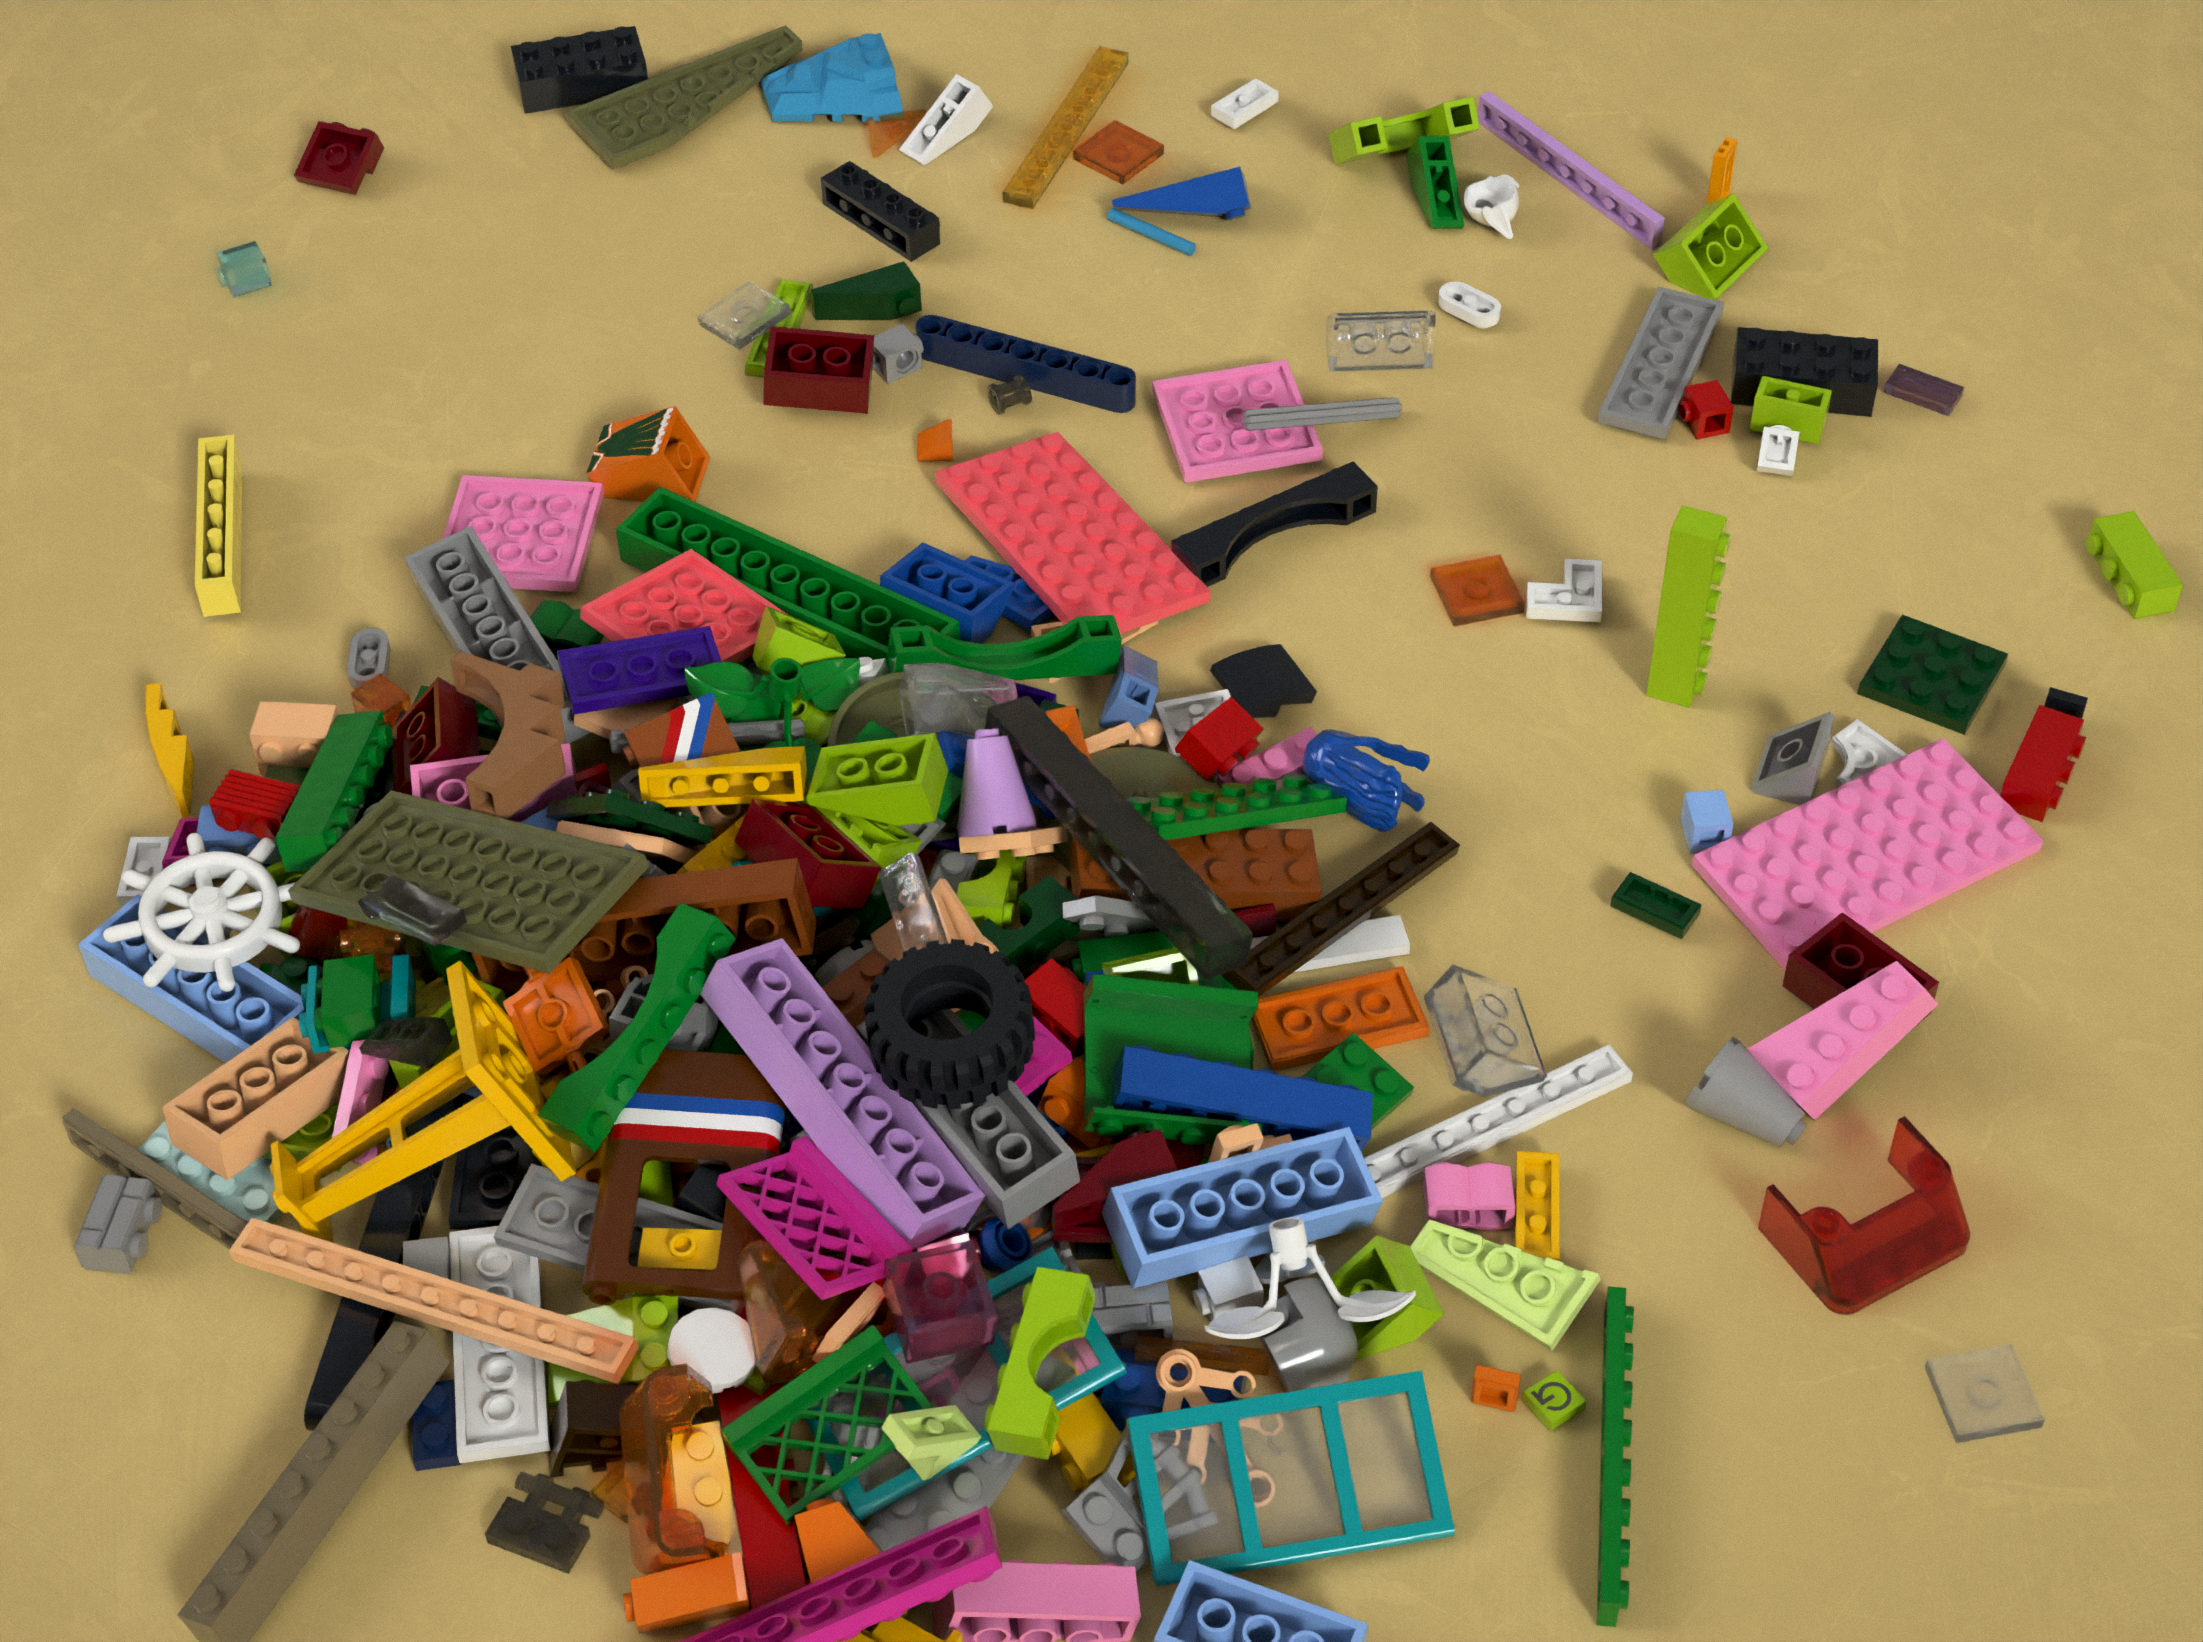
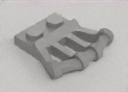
M1126 1426L1104 1472L1061 1512L1104 1563L1111 1562L1119 1566H1135L1137 1571L1150 1559L1142 1509L1132 1498L1138 1492L1136 1476L1124 1487L1117 1480L1131 1450ZM1150 1435L1156 1473L1164 1468L1176 1482L1161 1496L1163 1512L1184 1494L1193 1520L1168 1528V1540L1171 1541L1219 1523L1215 1511L1210 1512L1199 1483L1201 1476L1194 1468L1189 1470L1178 1457L1180 1452L1174 1444L1167 1445Z

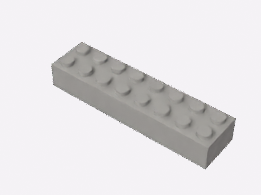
M472 526L404 557L418 592L456 654L462 651L519 671L531 663L559 672L566 705L561 709L566 738L561 744L571 743L591 733L574 725V715L558 661ZM491 711L494 717L496 718L497 722L503 729L504 724L500 721L496 714L493 711Z

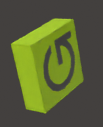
M1558 1370L1523 1391L1522 1401L1550 1432L1584 1411L1586 1407V1400Z

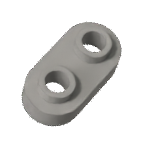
M377 628L363 629L357 632L351 639L347 672L350 684L356 690L364 692L373 691L383 686L387 680L391 648L388 636L383 630Z

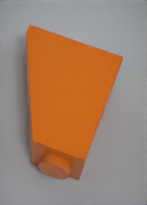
M832 1498L814 1501L806 1506V1512L794 1515L811 1583L883 1552V1549L852 1511L841 1502H834Z
M741 1552L630 1579L631 1592L623 1594L627 1622L635 1621L639 1633L735 1617L751 1610L745 1566Z

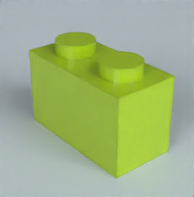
M1762 376L1754 399L1749 430L1763 433L1764 427L1783 425L1791 428L1792 431L1800 432L1798 441L1819 445L1827 421L1832 390Z

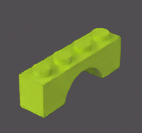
M1011 849L1000 850V858L979 860L978 873L982 878L959 883L956 895L976 926L988 918L1003 929L1013 926L1014 905H1018L1020 883H1023L1025 862L1029 856L1012 857Z
M1037 1267L1033 1282L1026 1284L1022 1296L1024 1311L1020 1323H1014L1010 1334L1011 1353L1008 1363H1002L998 1372L997 1388L999 1392L995 1404L988 1406L985 1415V1431L989 1433L996 1451L1049 1460L1061 1417L1053 1397L1037 1386V1374L1041 1363L1054 1348L1066 1341L1085 1337L1096 1301V1294L1089 1275Z

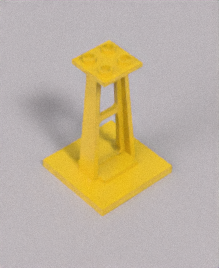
M461 960L446 969L460 1049L299 1162L278 1140L270 1144L272 1163L269 1167L274 1177L275 1190L272 1191L273 1199L283 1213L290 1212L304 1234L334 1243L330 1215L510 1125L561 1182L576 1174L570 1142L557 1136L537 1116L547 1102L540 1087L552 1071L544 1076L534 1072L509 1016ZM476 1085L483 1093L407 1138L405 1129L407 1126ZM391 1137L392 1148L325 1187L319 1184L320 1179Z

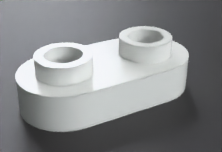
M1448 282L1441 286L1438 304L1442 310L1477 328H1488L1499 322L1501 304L1494 297L1462 282Z

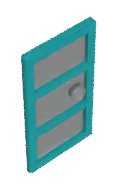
M1052 1247L884 1337V1343L933 1408L956 1405L980 1434L981 1438L976 1445L932 1478L925 1481L920 1478L904 1456L895 1448L841 1487L852 1507V1513L859 1521L994 1447L989 1433L985 1431V1415L988 1406L995 1404L999 1392L997 1377L1002 1363H1008L1012 1327L1014 1323H1020L1024 1311L1022 1307L1024 1288L1027 1283L1033 1282L1037 1267L1066 1271ZM1091 1314L1085 1337L1066 1341L1054 1348L1045 1357L1038 1370L1036 1384L1053 1397L1056 1407L1060 1411L1127 1374L1126 1365L1119 1359L1097 1320ZM884 1361L867 1373L865 1386L891 1388L893 1373ZM859 1379L854 1381L852 1384L858 1385ZM898 1381L897 1390L906 1391ZM837 1393L830 1398L828 1412L853 1415L857 1394ZM863 1395L860 1416L885 1420L889 1398ZM895 1399L893 1414L920 1410L913 1401ZM822 1404L814 1410L821 1411ZM805 1419L816 1438L819 1420ZM826 1421L822 1443L847 1446L851 1425ZM858 1426L854 1447L874 1448L881 1443L883 1430L880 1428ZM823 1453L834 1475L843 1470L845 1455ZM852 1456L851 1463H853L860 1457Z
M1422 1370L1126 1419L1153 1571L1152 1579L1156 1587L1179 1583L1189 1560L1227 1574H1234L1452 1537L1455 1534V1525L1453 1524Z

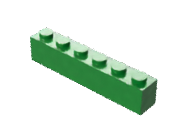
M381 710L336 716L275 837L286 872L309 870L354 827L358 813L364 807L366 796L370 788L374 786V779L380 767L384 764V758L389 747L393 745L392 728L389 724H385Z

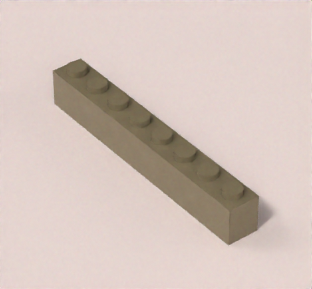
M397 1321L393 1322L185 1603L177 1616L199 1642H249L450 1364L428 1330Z

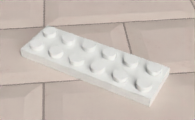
M498 1226L449 1232L451 1280L543 1309L540 1258L497 1245L493 1236ZM453 1332L456 1441L459 1463L551 1451L546 1361Z

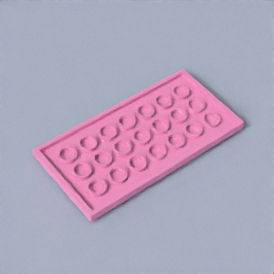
M1942 738L1693 855L1691 866L1786 971L1789 954L1842 912L1869 932H1875L2040 851L2044 840Z

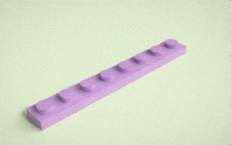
M1490 91L1479 96V124L1651 250L1661 245L1664 217Z

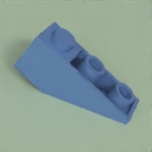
M1123 645L1120 651L1117 674L1113 675L1099 726L1108 729L1129 721L1132 727L1135 728L1138 724L1148 720L1159 689L1157 661Z

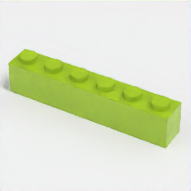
M1682 505L1670 530L1646 696L1690 708L1695 694L1702 695L1704 692L1708 673L1702 672V670L1707 668L1712 653V646L1707 645V641L1712 640L1717 624V619L1711 618V615L1717 612L1722 594L1721 591L1716 590V585H1721L1726 570V563L1720 562L1721 557L1726 556L1731 540V535L1725 533L1728 518L1726 516Z

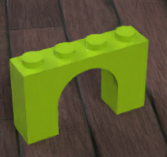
M1472 96L1444 102L1427 110L1392 119L1382 120V116L1350 122L1329 132L1328 135L1334 163L1337 165L1410 149L1418 136H1449L1450 140L1457 139L1480 129L1474 97Z

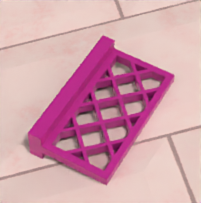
M807 1136L793 1140L788 1153L719 1175L716 1184L719 1189L821 1300L879 1279L887 1286L902 1281L913 1248ZM783 1170V1174L789 1181L770 1177V1174ZM745 1183L762 1188L761 1193L758 1195L744 1191L738 1185ZM771 1190L792 1196L791 1203L766 1197V1192ZM797 1198L808 1200L816 1210L796 1205ZM762 1210L788 1216L787 1222L783 1223L768 1219ZM793 1218L818 1224L817 1232L792 1225ZM824 1226L835 1229L842 1238L824 1234ZM789 1238L814 1245L813 1252L795 1248L789 1242ZM824 1247L845 1253L844 1260L819 1254V1249ZM851 1255L861 1257L869 1267L851 1263ZM815 1268L839 1273L841 1276L826 1282Z

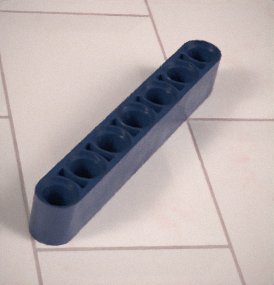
M925 315L916 321V335L922 341L924 351L921 355L922 359L1116 413L1131 411L1136 405V374L1131 368L937 315Z

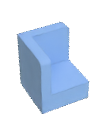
M1723 790L1685 792L1681 823L1690 854L1699 853L1731 838L1734 824Z

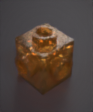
M347 918V929L339 930L341 954H349V957L374 954L379 974L392 973V956H394V950L400 949V933Z

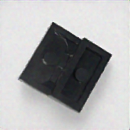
M1281 644L1261 646L1239 652L1218 661L1210 669V672L1224 690L1228 689L1230 696L1252 718L1276 717L1281 705L1312 703L1317 693V690Z

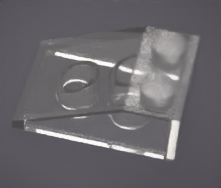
M947 663L904 664L899 693L906 736L935 733L936 737H938L940 732L944 730L975 738V731L998 728L999 736H1008L1011 747L1025 749L1014 680Z

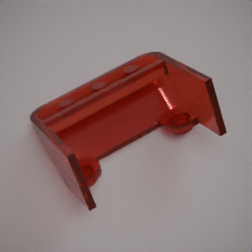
M1905 1116L1897 1121L1887 1161L1914 1189V1192L1867 1217L1850 1224L1841 1213L1829 1207H1816L1800 1214L1774 1184L1766 1188L1758 1229L1819 1300L1834 1313L1841 1315L1854 1314L1962 1256L1967 1250L1971 1232L1951 1167Z

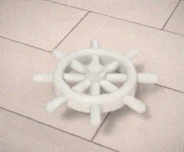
M191 833L186 839L189 856L167 866L154 878L132 869H128L123 873L122 880L125 884L143 891L138 911L139 920L110 926L103 933L104 939L110 943L139 936L144 937L148 949L157 958V961L143 976V982L147 987L157 986L172 968L188 972H216L219 988L224 992H229L235 987L232 967L250 960L265 949L268 944L288 953H295L299 950L300 942L297 938L278 931L282 920V902L292 900L288 890L296 882L277 887L273 876L262 865L275 849L276 844L273 839L267 837L261 839L247 856L225 851L206 852L202 836L198 833ZM212 879H227L220 888L213 887ZM196 883L197 890L193 894L182 890ZM244 884L251 886L257 891L234 897ZM168 902L184 908L161 914ZM261 907L255 920L238 914L239 912ZM187 925L175 940L162 932ZM232 929L241 932L232 938L230 936ZM201 934L208 937L209 944L192 945Z

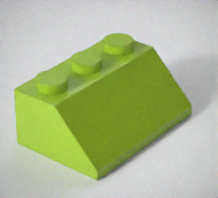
M1732 193L1705 205L1653 256L1670 283L1701 297L1716 300L1769 248L1736 195Z

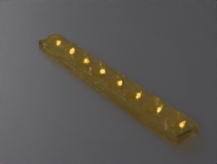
M1102 46L1098 47L1002 191L1003 202L1034 209L1129 63V52Z

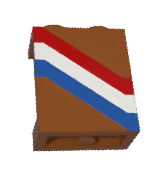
M712 692L625 731L624 734L629 746L622 748L632 770L638 767L741 752Z

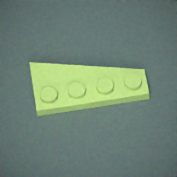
M1430 1219L1410 1246L1421 1269L1553 1351L1601 1280L1598 1273L1585 1269L1581 1271L1548 1257L1544 1259L1522 1252L1520 1248L1505 1243L1503 1246L1485 1240L1480 1235Z

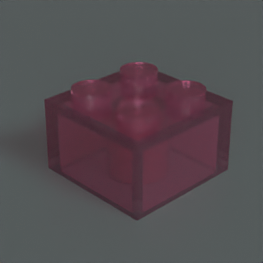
M973 1240L885 1259L883 1291L906 1364L994 1344L998 1315Z

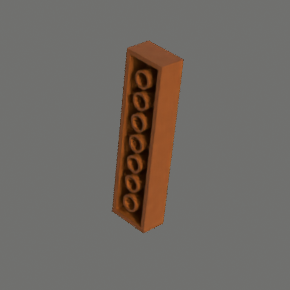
M797 858L639 878L562 961L568 957L577 959L588 982L620 979L621 973L626 967L635 965L644 967L649 975L654 974L657 959V936L680 903L717 916L736 938L726 957L781 938L784 939L796 956L813 954L816 918ZM472 953L482 981L502 989L504 993L518 992L529 979L522 966ZM636 970L632 971L629 977L640 976Z

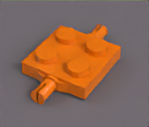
M568 957L559 963L550 974L524 967L529 979L517 993L502 1003L534 1072L544 1076L565 1062H568L572 1073L582 1069L587 1065L583 1055L584 1051H586L589 1045L609 1033V1024L579 961Z

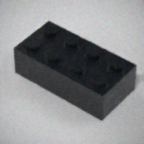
M621 26L612 30L590 31L581 35L555 37L551 40L524 42L520 45L511 46L515 76L525 114L586 104L648 79L646 61L635 26Z
M1738 327L1732 364L1731 403L1734 405L1753 406L1761 378L1766 376L1832 390L1828 413L1872 417L1878 387V339Z

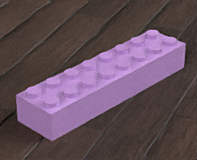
M781 938L717 960L702 987L701 996L832 1164L901 1235L913 1250L964 1228L985 1198V1194L914 1104L900 1097L899 1089L896 1091L891 1090L882 1081L881 1074L877 1073L873 1066L869 1047L784 939Z

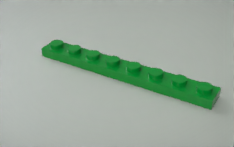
M1608 1286L1604 1308L1597 1625L1616 1627L1619 1609L1627 1610L1629 1601V1581L1621 1580V1567L1628 1568L1630 1540L1621 1539L1622 1527H1629L1631 1508L1630 1499L1622 1498V1486L1629 1487L1631 1478V1459L1623 1458V1447H1630L1632 1420L1624 1419V1408H1631L1633 1384L1632 1381H1624L1625 1370L1631 1371L1633 1344L1625 1343V1333H1632L1634 1307L1626 1306V1288Z

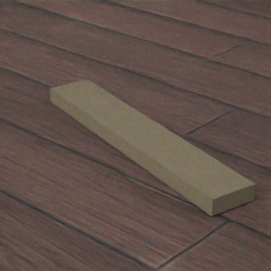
M72 1108L62 1117L72 1145L125 1179H129V1177L148 1179L152 1182L157 1197L162 1201V1205L228 1249H231L247 1225V1222L76 1109Z

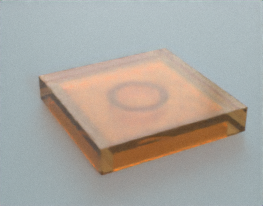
M1114 120L1073 150V159L1123 185L1164 154V144Z
M1500 554L1431 568L1430 578L1454 627L1524 613L1525 603Z

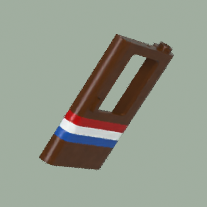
M663 1049L658 1060L636 1090L633 1098L619 1114L610 1133L606 1136L581 1288L591 1302L599 1305H612L616 1300L625 1297L626 1293L760 1302L768 1241L728 1197L726 1198L718 1262L714 1270L705 1272L634 1267L629 1264L641 1179L646 1162L656 1160L726 1165L730 1168V1171L780 1155L786 1105L748 1055ZM777 1172L770 1174V1177L777 1178ZM745 1183L738 1185L744 1191L758 1195L761 1193L762 1188L748 1184L743 1186ZM767 1190L766 1197L774 1199L775 1192ZM762 1210L767 1218L771 1219L772 1212Z

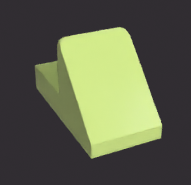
M956 1405L889 1414L881 1427L894 1443L896 1450L904 1456L924 1481L932 1478L976 1445L981 1438L980 1434Z

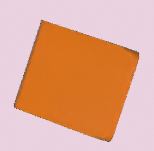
M952 419L944 420L918 433V461L953 460Z

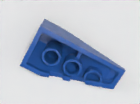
M1241 167L1112 200L1113 207L1117 210L1211 217L1225 216L1226 220L1244 217L1245 210L1251 209L1245 175Z

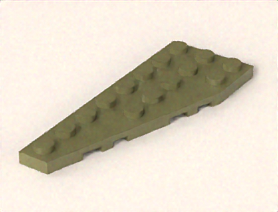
M785 25L566 111L567 122L612 170L624 167L629 163L652 156L674 145L759 83L761 79L773 73L802 52V40Z

